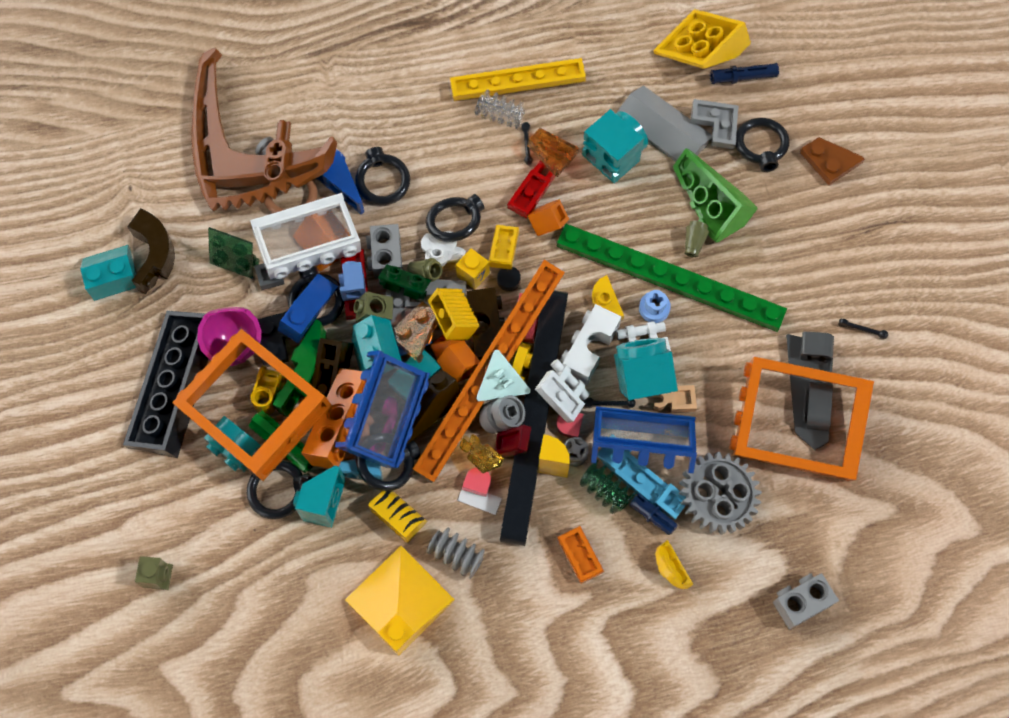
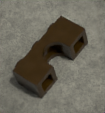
M495 287L466 291L468 304L472 308L471 312H474L473 315L477 318V321H482L489 326L485 333L472 335L474 354L480 361L505 323L504 317L499 318L498 310H502L501 295L496 296Z

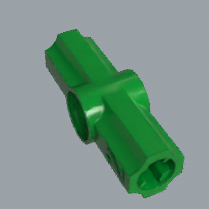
M263 410L256 413L248 425L264 441L280 426L275 419ZM299 441L285 458L305 474L313 466L301 453L305 445Z

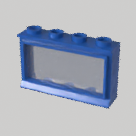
M380 350L369 351L367 357L374 359L371 369L364 370L361 374L360 379L366 381L363 392L355 394L352 399V403L358 406L354 417L347 418L344 422V427L349 429L346 441L336 442L335 447L385 468H399L405 457L404 450L407 441L413 433L412 426L415 417L418 416L421 409L420 402L422 396L428 389L430 373L419 370Z
M596 406L591 463H596L598 447L613 449L612 460L614 463L622 462L624 450L639 451L638 464L640 466L648 464L650 453L664 454V467L666 469L674 467L675 456L689 457L688 473L693 474L697 457L696 417Z

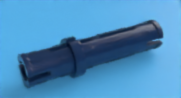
M778 63L736 67L734 65L730 66V68L712 69L710 71L711 84L724 82L736 84L738 81L776 78L779 76Z

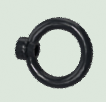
M753 118L744 122L737 130L735 146L738 152L748 161L759 164L762 172H771L777 169L779 166L778 160L789 149L790 139L786 129L772 119ZM754 127H767L778 134L780 146L774 153L766 151L760 155L755 154L746 147L744 136L747 131Z
M382 147L368 149L365 152L367 159L360 164L356 172L355 183L357 190L364 199L376 205H389L399 201L407 193L410 186V173L407 166L399 158L384 154ZM384 163L393 165L401 175V184L397 191L387 196H379L370 192L364 181L367 170L370 167H379Z
M476 194L471 195L468 199L462 197L443 199L429 210L426 216V228L434 238L441 241L455 242L463 240L473 234L478 228L481 221L480 212L485 209L484 204ZM453 206L464 207L466 212L472 216L468 226L457 232H443L435 225L436 216L442 210Z
M316 266L304 272L299 271L300 279L293 285L289 293V308L298 298L301 290L308 286L318 274ZM319 273L338 286L334 293L335 304L333 309L327 315L315 319L319 320L324 327L339 317L344 307V301L340 293V283L330 275Z
M376 433L364 439L359 446L370 449L377 443L391 444L394 435ZM413 440L406 444L403 471L398 478L392 481H382L374 477L367 468L366 459L358 456L355 458L356 468L363 481L372 488L380 491H393L401 488L409 481L413 473L414 460L420 458V450Z
M281 461L273 470L285 471L293 477L295 494L297 491H301L303 483L312 479L309 473L302 474L295 465L287 461ZM254 473L251 475L246 493L249 505L254 512L267 519H281L296 511V506H293L294 497L289 504L280 509H269L263 506L257 497V486L261 479Z

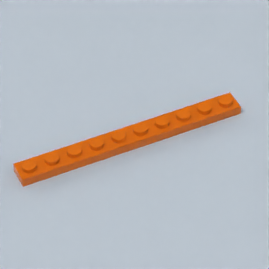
M546 260L542 262L413 467V470L435 482L485 402L477 401L476 396L493 352L499 350L506 360L510 362L564 276V271Z

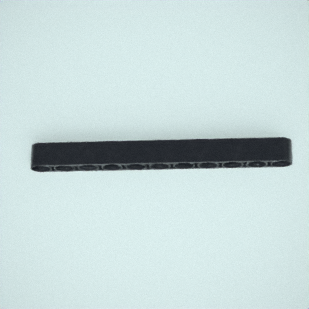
M554 290L540 312L527 383L530 393L525 394L523 405L525 419L521 424L531 427L527 451L514 456L500 535V542L520 546L526 545L538 475L539 456L549 411V404L535 388L546 372L551 370L555 372L551 367V363L558 358L568 292Z

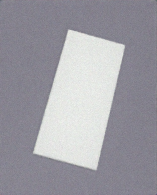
M461 490L457 501L495 515L502 498L489 493L485 497Z

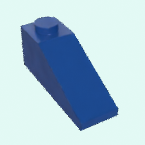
M336 149L332 165L326 173L316 179L333 193H342L344 201L362 215L365 212L362 199L345 162L344 155Z
M318 273L280 320L278 331L299 343L338 286Z

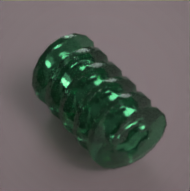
M597 459L596 463H592L583 474L580 486L585 487L589 485L587 489L589 494L597 491L595 499L599 501L604 498L603 507H608L612 504L611 514L621 512L637 493L634 492L627 495L629 486L620 488L622 480L618 479L613 482L614 472L612 471L605 475L604 472L607 466L604 465L597 468L596 466L599 462V459Z

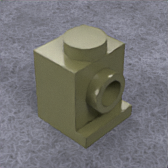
M140 556L135 582L143 588L169 590L173 564H168L161 558Z

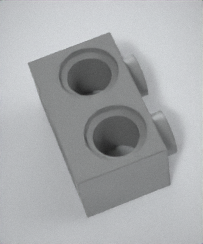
M398 224L370 226V235H366L367 249H371L372 256L367 257L368 270H373L374 278L378 279V276L386 266L379 264L383 260H389L388 265L402 269L400 231ZM381 239H388L386 243H379Z
M811 573L799 580L800 585L792 589L791 586H787L776 593L778 598L772 603L789 630L839 601L822 573L815 577ZM810 587L819 590L821 594L820 599H815L811 596ZM788 600L797 602L799 606L797 612L789 609L787 605Z

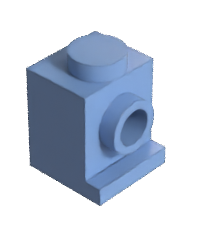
M348 261L342 264L343 273L339 274L340 293L343 301L358 299L366 292L362 263Z

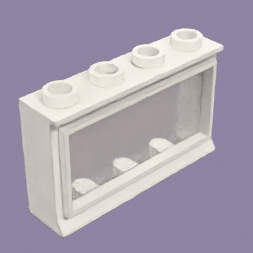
M342 193L250 220L252 231L270 280L274 278L281 279L297 271L304 272L313 266L330 264L335 259L352 257L361 252V242Z

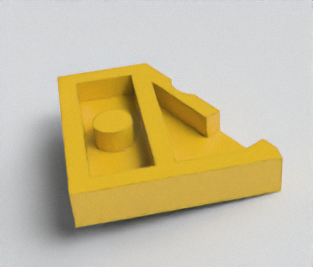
M524 342L518 347L512 366L523 381L525 380V377H522L524 368H529L533 354H530L533 345Z

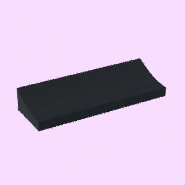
M166 311L123 446L128 449L142 450L178 459L190 418L172 402L176 399L178 393L194 380L195 375L207 365L208 358L201 351L197 341L198 326L205 313Z

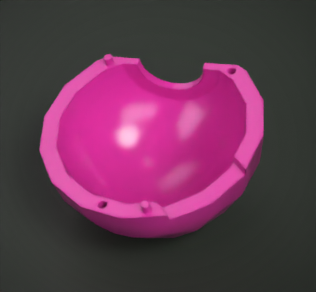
M228 307L207 312L198 326L197 341L201 351L211 360L216 353L226 346L229 339L241 329L258 343H261L262 330L258 319L250 310L244 307ZM247 347L230 366L246 362L254 352Z

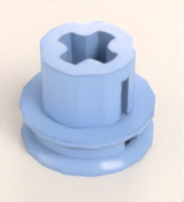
M653 290L642 297L639 312L645 321L663 322L669 315L671 303L665 293H662L660 290ZM656 299L657 303H660V305L655 306V303H652V300Z

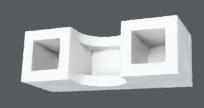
M595 304L592 311L588 310L582 320L584 326L581 331L576 330L571 340L573 345L570 351L565 350L560 359L563 365L566 364L571 369L570 373L577 380L580 379L585 385H588L598 367L600 358L590 352L587 345L593 341H600L610 345L621 322V316Z

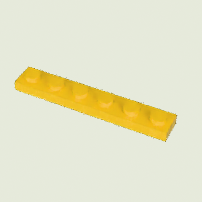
M582 58L450 77L454 101L586 82Z

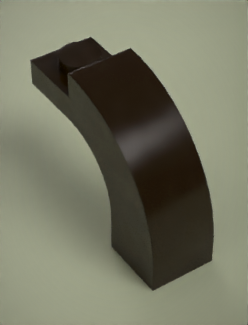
M140 208L127 227L135 238L149 245L148 257L132 279L137 290L147 294L149 289L156 285L159 276L166 280L170 276L175 261V250L173 242L160 220L153 214Z

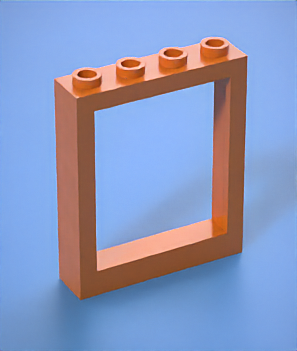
M242 329L229 339L226 346L212 357L211 362L195 375L194 380L185 389L181 390L172 402L262 481L270 475L332 406L322 393ZM247 347L307 395L252 457L192 407Z
M753 357L750 362H746L743 374L744 377H747L746 387L742 386L739 394V401H743L741 411H736L734 425L738 426L737 433L731 436L729 449L733 450L732 456L855 481L857 479L874 381L759 357ZM762 369L856 388L842 467L747 447Z

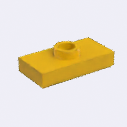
M496 225L489 256L490 267L512 270L519 237V227Z

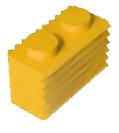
M437 288L428 299L446 340H468L479 328L477 318L473 315L474 312H471L472 308H470L467 298L462 293V289Z

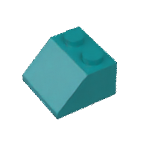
M129 245L82 258L80 270L84 286L94 301L136 288L132 279L137 272Z
M371 315L353 325L351 340L354 343L353 348L359 371L371 369L374 359L367 357L369 351L380 350L401 361L389 319ZM386 364L383 374L394 369V367Z
M339 466L331 467L303 483L301 491L296 492L293 506H296L295 510L303 521L332 528L346 483L341 468Z

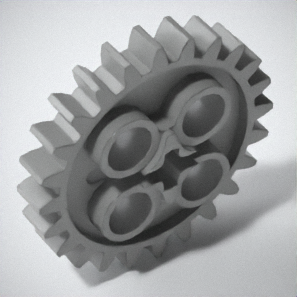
M717 452L714 458L711 453H707L704 458L699 456L696 459L693 474L688 473V470L683 472L682 475L686 479H682L679 484L685 488L679 491V495L686 496V498L680 504L689 506L685 514L693 513L694 517L691 522L694 523L700 520V529L709 525L710 533H713L718 528L720 535L724 534L727 529L731 534L736 531V527L739 530L744 528L745 523L749 524L753 520L751 516L758 513L754 507L760 505L761 501L755 497L759 496L762 492L755 490L754 487L760 482L752 481L751 477L755 472L747 473L745 470L748 464L740 466L739 457L731 461L730 453L722 458L720 452ZM714 472H720L723 476V480H719L715 476ZM698 488H703L707 492V497L701 496ZM733 488L740 491L741 498L735 496ZM717 505L725 509V516L718 512Z

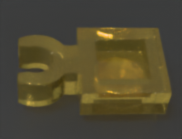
M472 434L469 442L465 438L461 439L460 449L468 453L467 459L482 473L502 465L503 458L488 443L481 445L480 439L476 435Z

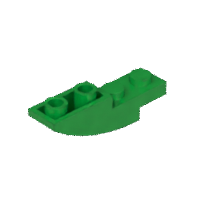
M315 320L313 325L307 330L304 339L294 349L291 358L296 367L293 371L310 385H312L320 338L327 339L326 330L319 320ZM287 380L283 389L276 394L273 406L281 415L288 417L300 397L304 399L307 395Z

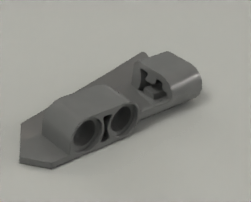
M805 331L802 332V337L791 334L786 335L789 364L832 372L834 336L832 334ZM790 375L795 433L816 451L829 442L833 383Z

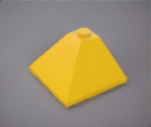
M694 9L653 52L656 55L705 69L737 58L751 44L745 22Z
M400 546L345 601L399 656L455 599Z

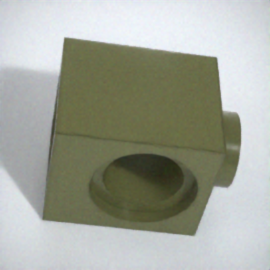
M365 292L354 303L356 322L359 323L371 315L391 321L393 319V297Z

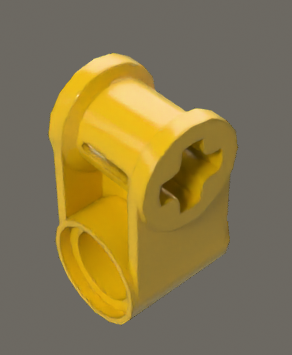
M266 366L260 367L250 398L257 413L263 410L270 415L276 409L273 406L275 396L278 391L283 389L287 379L279 372L267 369ZM269 398L265 404H258L261 399Z

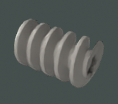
M446 528L443 532L438 530L431 539L426 552L431 554L435 551L434 557L436 559L444 556L443 563L445 565L453 561L452 569L457 570L461 567V575L464 576L470 572L469 579H471L483 561L485 550L482 549L476 554V544L467 548L466 538L460 543L457 542L458 533L449 537L450 528Z

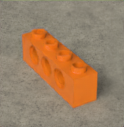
M339 369L327 396L332 406L313 426L301 452L312 466L330 469L333 466H339L344 459L346 451L336 448L335 444L336 442L346 441L349 429L344 427V422L347 418H353L358 405L353 404L352 399L355 394L363 392L366 381L360 379L363 371Z

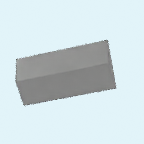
M644 85L632 92L618 110L626 112L635 118L644 129L648 142L675 162L685 148H688L698 156L712 141L710 133L699 125L690 123L691 120Z

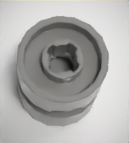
M512 395L484 404L479 411L481 426L492 434L518 427L525 419V409L522 402Z

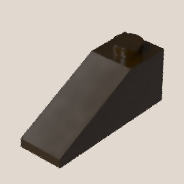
M320 338L312 386L326 398L339 369H349L354 343Z
M442 369L428 379V389L422 396L420 402L421 409L418 416L415 417L412 426L413 433L407 444L445 416L461 393L456 379ZM399 420L397 421V423L395 424V426H394L393 429H392V431H393L394 434H395V431H396V428H397V425H398Z

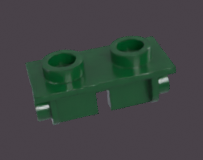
M388 264L378 276V279H380L379 284L383 285L382 288L399 293L401 287L405 288L403 295L417 301L420 299L425 300L427 295L426 289L431 283L430 279L424 278L421 275L413 274Z

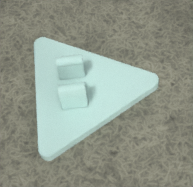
M495 350L476 400L480 402L510 395L529 394L530 388L502 353L499 350Z

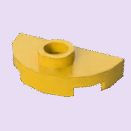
M606 275L600 278L593 287L591 296L593 307L597 304L624 319L623 311Z
M666 540L659 545L655 555L660 574L677 588L688 589L691 587L693 582L669 541Z

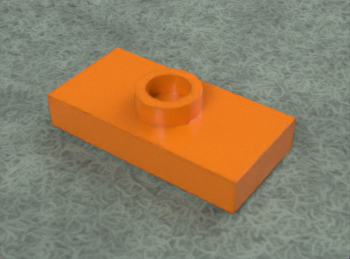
M581 526L557 537L580 584L604 573Z

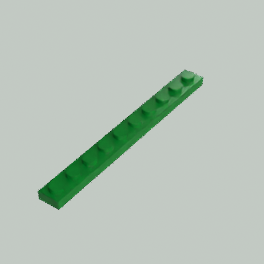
M565 224L557 241L558 248L775 332L779 331L787 308L569 224Z

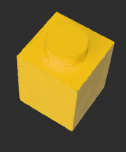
M470 248L456 264L457 277L462 281H466L467 285L476 290L490 274L489 261Z

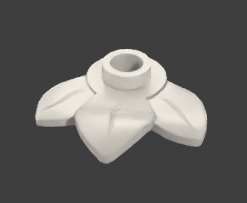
M429 233L425 234L421 241V249L425 252V259L434 258L442 267L447 262L460 261L466 254V250L456 247L457 241H441Z

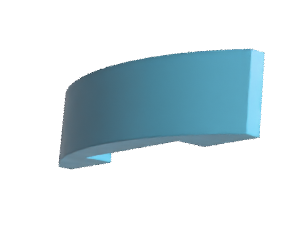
M601 447L597 457L635 493H640L656 507L660 506V511L672 519L678 517L686 506L680 504L686 496L679 495V490L671 483H665L646 466H640L638 459L630 454V450H624L621 463H614L612 460L613 449Z

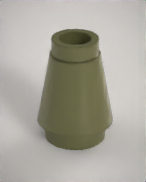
M690 221L689 225L686 226L685 255L690 257L699 256L709 234L706 223Z
M429 258L410 262L407 271L421 275L433 282L440 278L442 266L436 259Z

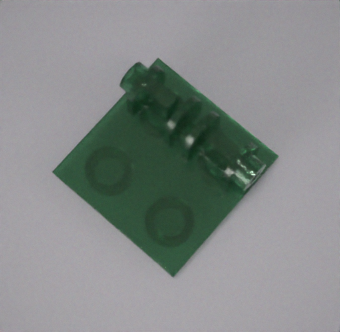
M209 227V263L252 279L253 267L259 264V258H256V255L253 254V243Z

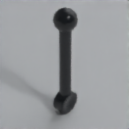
M523 122L521 130L524 132L526 152L524 162L531 164L533 158L530 156L528 134L530 124Z
M839 319L838 325L841 327H851L875 334L881 339L888 337L886 330L878 331L851 323L847 319Z
M586 398L584 401L586 408H592L594 405L628 406L633 408L636 405L635 400L594 401L592 398Z

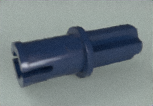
M640 493L634 497L629 505L647 519V523L652 522L667 535H671L678 526L677 523L660 511V506L656 507Z

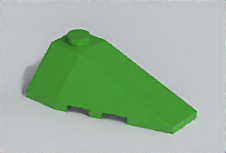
M685 148L673 165L682 188L687 191L691 202L689 203L692 209L696 210L699 217L698 221L708 225V235L714 242L718 243L743 228L758 209L744 193L688 148Z

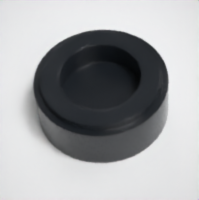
M512 267V270L500 269L497 274L499 287L505 291L517 289L521 283V275L518 269Z

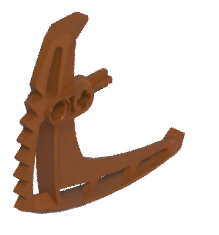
M212 48L202 54L199 59L194 89L191 141L195 174L200 190L211 210L215 212L221 206L226 211L232 204L236 209H239L244 202L251 207L256 199L260 203H263L268 196L275 199L279 191L287 194L290 186L299 188L328 171L334 161L337 148L335 138L330 137L323 147L292 152V143L289 142L290 121L280 120L277 123L276 139L268 144L266 155H251L231 150L224 135L217 95L216 63L222 54L217 48ZM207 107L208 136L205 138V108ZM208 147L210 148L214 176H209L206 154ZM270 183L269 186L227 197H217L216 187H243Z

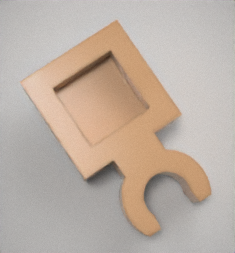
M695 385L677 386L678 391L652 396L660 397L663 401L661 403H654L653 409L662 410L666 406H671V413L695 412L697 409Z

